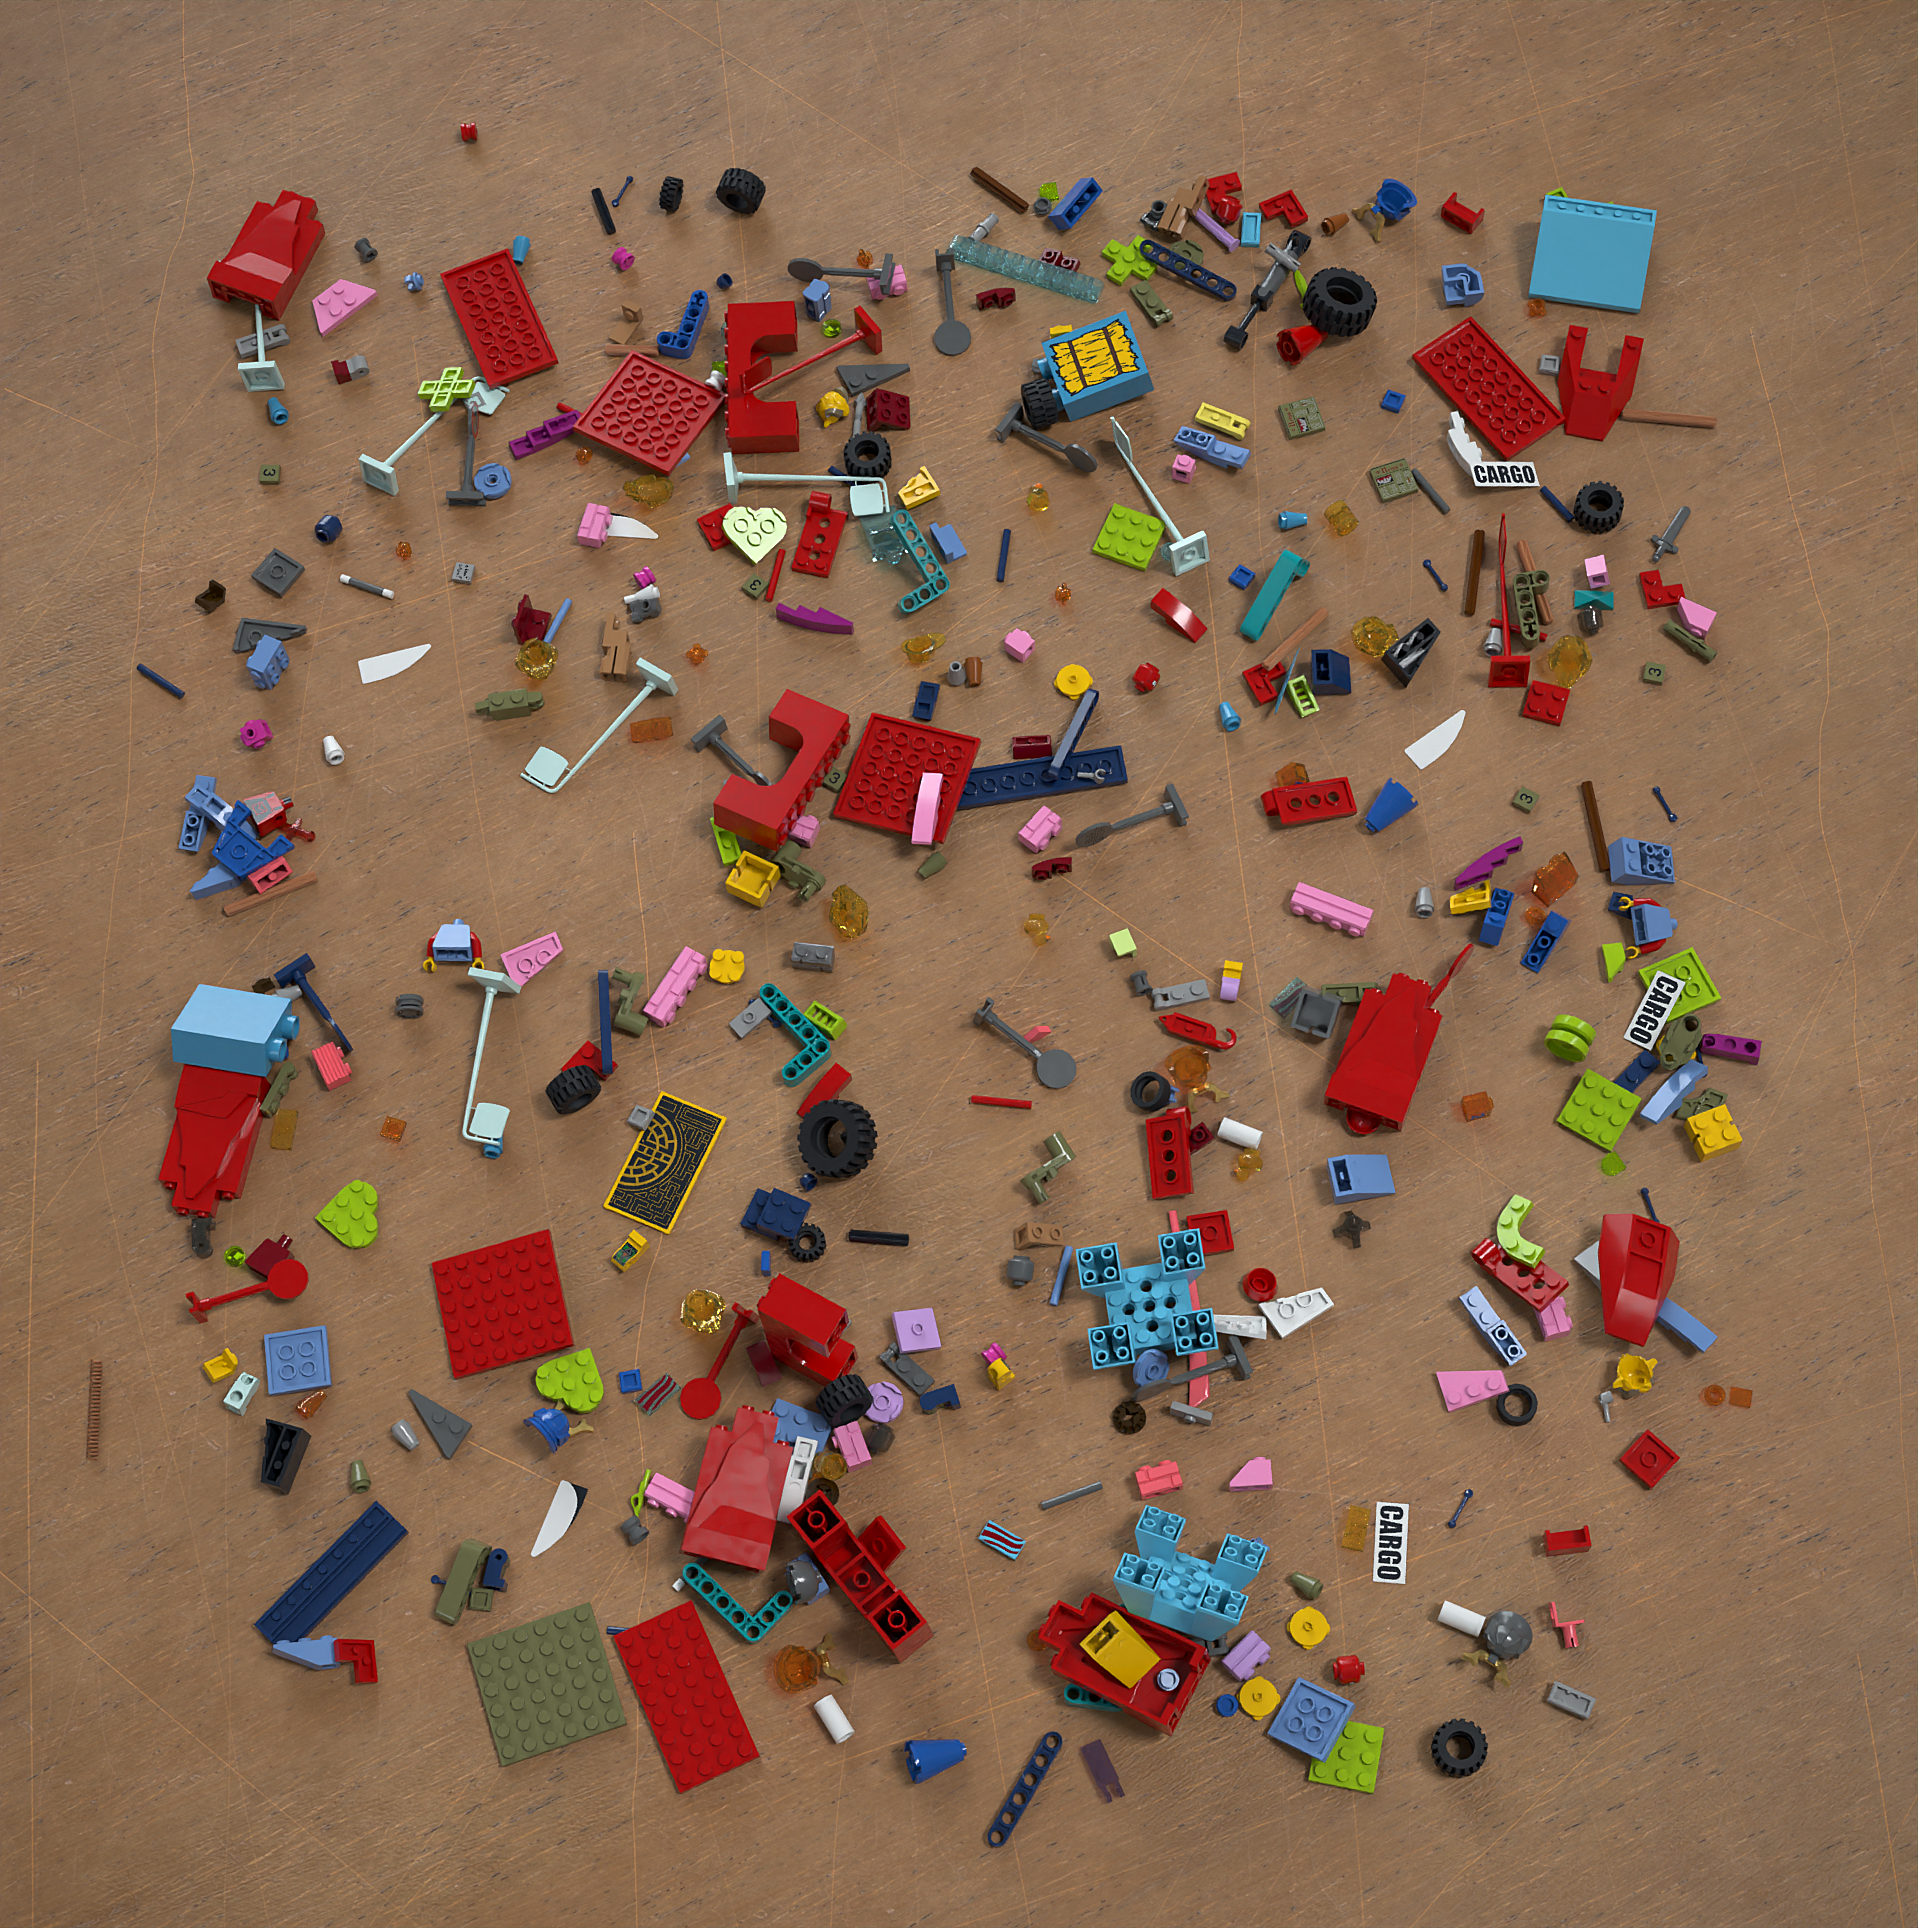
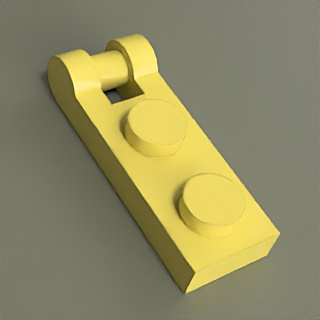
M1202 403L1195 416L1196 422L1233 435L1238 440H1243L1245 430L1251 424L1245 418L1206 403Z

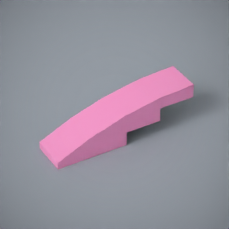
M923 773L915 811L912 844H932L938 820L937 811L941 799L940 790L943 783V774Z

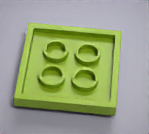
M1114 503L1092 551L1099 556L1145 572L1166 529V524L1163 520Z
M1693 947L1638 971V975L1647 991L1657 971L1685 982L1665 1022L1666 1024L1721 1000L1720 994Z
M1587 1068L1557 1122L1611 1152L1642 1098Z
M1348 1721L1326 1762L1323 1763L1312 1757L1308 1781L1373 1794L1384 1728Z

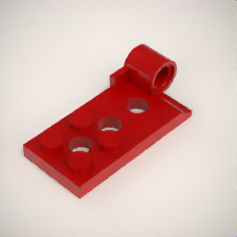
M818 491L811 492L809 507L806 513L807 519L791 566L792 571L829 578L848 517V512L830 508L832 502L831 494ZM824 521L830 523L828 527L820 526V524ZM819 537L825 539L821 544L815 542ZM812 554L820 555L816 560L810 558Z
M1347 776L1272 788V790L1266 791L1260 796L1265 815H1279L1282 825H1294L1356 815L1357 807ZM1334 795L1337 797L1338 801L1332 802L1329 800L1328 796ZM1316 798L1319 804L1313 805L1309 799ZM1297 801L1301 807L1295 808L1291 805V802Z
M1183 1106L1167 1109L1166 1116L1145 1119L1152 1198L1158 1200L1194 1194L1189 1146L1192 1117L1189 1107ZM1169 1131L1172 1132L1171 1140L1165 1142L1163 1140L1164 1134ZM1169 1151H1173L1174 1158L1171 1161H1166L1165 1155ZM1171 1171H1175V1179L1173 1181H1168V1173Z
M1484 1238L1470 1252L1472 1258L1483 1270L1539 1313L1544 1311L1569 1286L1566 1279L1541 1260L1535 1269L1511 1258L1503 1250L1501 1244L1497 1247L1488 1238ZM1511 1259L1514 1263L1506 1266L1503 1264L1504 1261ZM1521 1271L1529 1272V1275L1526 1277L1518 1276ZM1541 1282L1545 1284L1541 1289L1534 1288L1536 1283Z

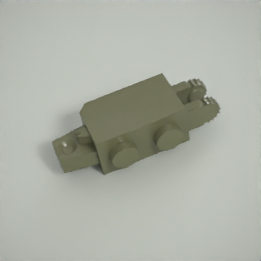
M527 689L488 694V698L485 701L475 703L477 715L486 714L487 716H492L493 720L500 721L532 716L531 710L544 707L545 701L542 693L539 691L527 692Z

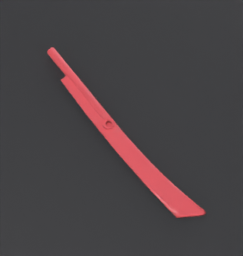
M1169 1211L1172 1233L1180 1232L1177 1211ZM1195 1279L1189 1285L1193 1311L1201 1310ZM1206 1352L1189 1354L1190 1371L1207 1365ZM1208 1374L1190 1381L1189 1406L1196 1408L1210 1397Z

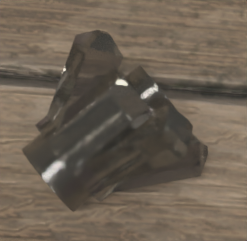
M1352 1210L1344 1212L1346 1219L1344 1223L1332 1230L1334 1238L1346 1236L1351 1239L1353 1249L1361 1247L1360 1235L1362 1232L1371 1229L1370 1223L1354 1215Z

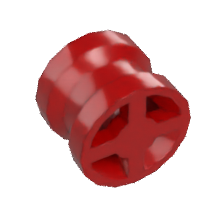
M471 122L468 125L461 123L463 142L468 139L478 140L476 122Z

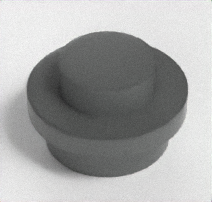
M1045 197L1038 198L1034 203V211L1039 215H1046L1052 209L1051 202Z

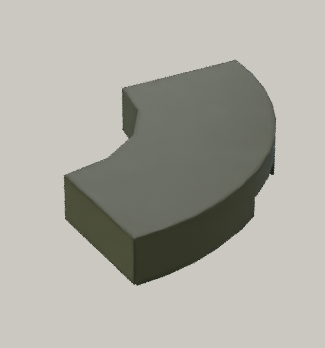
M1708 1088L1706 1093L1699 1098H1683L1682 1106L1679 1107L1675 1118L1686 1121L1689 1117L1719 1107L1725 1103L1728 1094Z

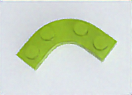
M1515 1194L1500 1215L1497 1225L1498 1239L1503 1250L1511 1258L1535 1269L1546 1252L1544 1248L1528 1242L1520 1236L1521 1224L1534 1205L1532 1201Z

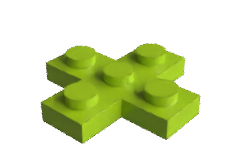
M1137 235L1128 247L1112 239L1102 251V256L1114 263L1106 273V278L1120 286L1125 283L1131 274L1148 282L1158 269V265L1140 255V244L1146 239ZM1150 245L1143 247L1145 253H1149L1152 249Z
M462 367L445 368L440 380L422 382L418 396L420 399H432L429 405L431 412L449 411L454 398H471L476 384L474 380H462L464 375Z

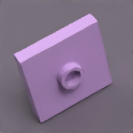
M932 1308L892 1313L900 1354L940 1349L941 1343Z

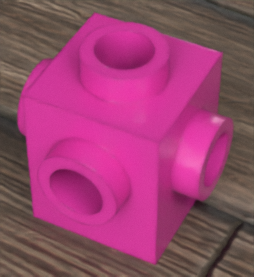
M262 719L250 720L244 724V727L239 729L242 734L240 738L243 744L255 749L265 746V742L274 738L267 721Z

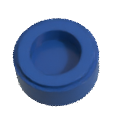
M1224 1694L1218 1698L1216 1709L1221 1716L1231 1717L1238 1710V1702L1234 1696Z

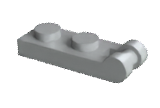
M280 324L263 330L264 350L279 345L285 346L291 342L289 335L286 334L285 325ZM257 333L235 340L242 358L258 353Z
M1205 979L1166 988H1155L1150 991L1151 997L1155 1000V1011L1210 1000ZM1167 996L1168 1001H1163L1162 997Z

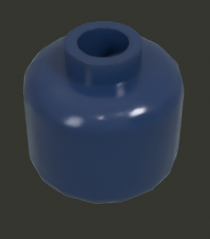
M324 515L315 525L314 531L318 540L324 543H331L337 539L343 527L336 516Z

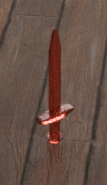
M302 818L296 820L293 825L284 823L277 827V829L288 833L286 839L289 841L296 835L307 839L308 842H312L316 838V834L313 831L309 832L300 828Z

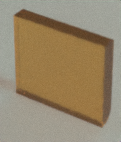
M1731 1386L1729 1404L1750 1408L1753 1390Z

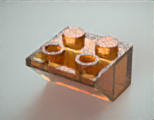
M1565 851L1560 855L1556 854L1549 861V865L1545 868L1541 867L1536 871L1531 892L1549 908L1577 884L1579 875Z

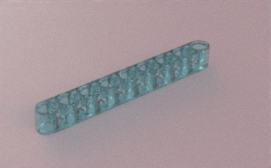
M960 235L953 236L946 250V253H950V248H953L954 260L1090 303L1098 302L1105 286L1099 279Z

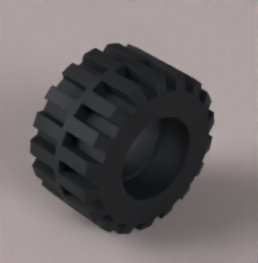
M729 168V170H725L720 180L716 195L727 208L742 214H750L758 210L766 192V186L758 176L747 170Z
M1040 378L1022 384L1021 397L1032 427L1039 429L1057 423L1058 409L1047 380Z
M863 431L861 435L855 434V438L851 437L848 440L849 443L845 444L844 449L845 467L848 474H851V477H880L883 479L884 474L887 475L889 468L892 466L890 445L887 443L886 438H882L879 433L874 435L872 431L870 433ZM868 453L877 456L871 461L859 459L860 456Z
M1593 481L1590 482V485H1584L1576 497L1573 510L1575 521H1578L1580 527L1584 526L1585 531L1589 529L1594 534L1595 531H1599V534H1602L1604 530L1606 532L1611 531V528H1615L1621 519L1624 507V497H1621V491H1617L1615 485L1610 486L1609 482L1604 484L1602 481H1598V483ZM1600 503L1606 506L1608 510L1596 511L1589 505Z
M580 1065L567 1069L556 1076L546 1087L545 1092L557 1113L564 1115L576 1112L590 1104L601 1092V1085L589 1066Z
M849 1374L828 1384L817 1396L815 1404L830 1427L838 1428L861 1418L870 1409L874 1400L861 1377L856 1374Z
M1455 1718L1451 1719L1450 1722L1446 1721L1436 1731L1431 1744V1755L1435 1759V1765L1441 1768V1772L1449 1773L1450 1777H1454V1775L1458 1776V1778H1463L1465 1775L1467 1777L1471 1776L1480 1769L1488 1753L1485 1733L1482 1734V1729L1479 1726H1474V1722H1466V1719L1463 1718L1459 1721ZM1453 1737L1466 1739L1472 1747L1471 1756L1464 1760L1452 1757L1446 1747L1448 1740Z

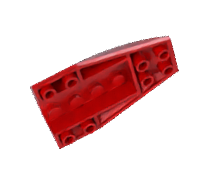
M1605 1214L1603 1216L1598 1246V1264L1605 1334L1641 1347L1645 1346L1675 1278L1680 1241L1671 1227L1636 1214Z

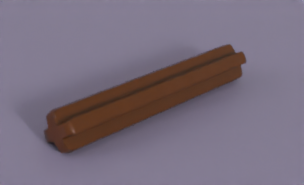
M975 167L972 169L970 175L1022 213L1028 210L1029 203L980 168Z

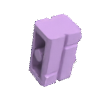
M1251 1631L1222 1660L1221 1664L1239 1682L1243 1679L1247 1681L1255 1673L1253 1669L1258 1664L1262 1666L1270 1658L1271 1648L1254 1631Z

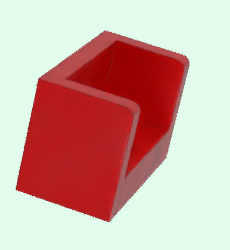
M1453 192L1442 206L1441 217L1467 233L1472 234L1483 221L1485 209L1481 208L1478 213H1475L1456 201L1457 193Z
M1584 1525L1579 1530L1555 1533L1545 1530L1543 1534L1546 1557L1589 1552L1592 1546L1588 1525Z

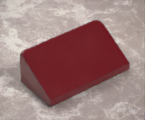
M1051 735L1012 737L1014 759L1052 756Z

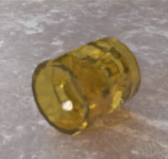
M1344 500L1334 502L1324 512V516L1330 524H1333L1334 530L1339 536L1351 533L1359 524L1358 519L1350 512V508Z
M823 1450L815 1455L812 1469L817 1476L836 1481L845 1475L847 1463L842 1455Z

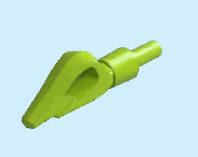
M646 1469L643 1482H640L639 1492L630 1499L631 1506L638 1518L645 1498V1491L649 1486L648 1481L652 1471ZM638 1498V1505L635 1507L634 1499Z

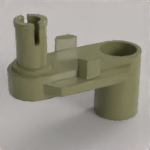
M786 841L785 845L780 848L770 863L779 866L780 875L790 880L788 883L790 887L796 889L799 885L803 886L797 896L801 901L804 899V902L807 903L815 891L819 892L823 888L826 879L818 871L797 861L802 852L800 846L793 841Z
M616 967L611 979L627 984L629 989L623 988L617 1004H620L621 1007L613 1025L641 1036L649 1018L631 1011V1008L645 975L637 971L631 974Z
M1687 1014L1681 1020H1675L1671 1024L1658 1047L1661 1053L1660 1063L1665 1069L1675 1070L1680 1065L1688 1064L1703 1037L1701 1034L1702 1024L1696 1015ZM1695 1021L1697 1028L1694 1031H1688L1686 1029L1687 1022ZM1668 1056H1673V1061H1666Z
M1060 1131L1043 1141L1054 1159L1020 1180L1025 1189L1032 1191L1039 1205L1050 1198L1040 1183L1041 1179L1046 1177L1050 1181L1059 1174L1057 1169L1076 1158V1155Z

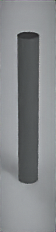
M1414 468L1411 471L1413 477L1439 508L1447 514L1451 510L1450 507L1422 474Z
M1101 1481L1043 1501L1041 1505L1043 1510L1101 1490L1103 1486Z

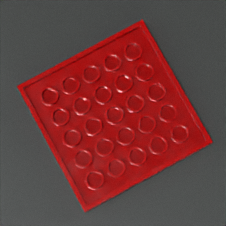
M631 350L573 425V431L669 476L724 404L725 393Z
M872 712L833 812L834 817L912 837L923 773L943 774V783L940 790L941 799L937 811L938 820L932 842L944 845L982 743L981 738Z
M549 1229L432 1262L453 1376L456 1380L575 1346L551 1231Z

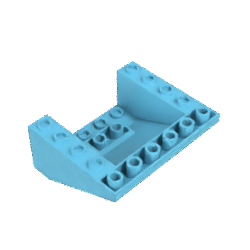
M1545 195L1528 297L1639 313L1657 210Z

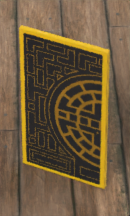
M661 1091L652 1108L655 1115L646 1131L641 1130L603 1208L670 1235L727 1118Z

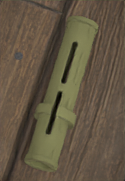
M1671 619L1665 624L1663 630L1690 647L1692 652L1695 654L1699 653L1709 662L1714 660L1717 651L1706 645L1704 640L1696 638Z

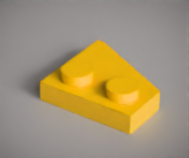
M925 466L921 467L920 473L915 478L912 477L908 484L898 492L899 498L907 510L941 495L938 486Z
M1490 880L1484 881V886L1474 890L1471 887L1462 893L1451 896V914H1464L1468 911L1490 908Z

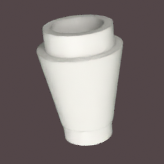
M333 736L325 737L323 743L326 760L332 765L340 764L344 760V751Z

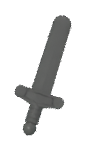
M1682 506L1662 538L1657 535L1652 536L1651 542L1658 547L1652 557L1654 563L1659 562L1664 552L1677 554L1679 549L1677 546L1672 545L1690 515L1691 510L1689 507Z

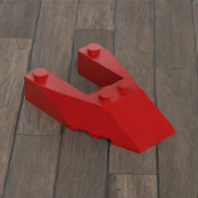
M1569 325L1557 381L1562 414L1566 418L1564 423L1565 435L1603 442L1616 419L1621 415L1627 402L1632 397L1644 338L1625 335L1617 374L1580 368L1588 328Z

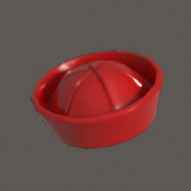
M1352 1109L1347 1110V1124L1351 1130L1358 1134L1372 1133L1381 1124L1380 1119Z
M1253 1269L1243 1278V1290L1253 1300L1259 1302L1268 1301L1277 1293L1276 1277L1268 1269Z

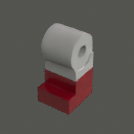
M361 355L342 362L338 360L331 361L339 385L359 379L369 373L366 358Z

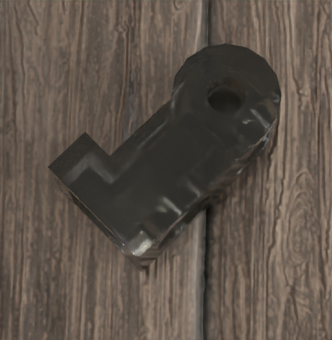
M212 1217L191 1219L192 1250L201 1259L209 1258L213 1253V1246L210 1244V1231L216 1230V1222Z

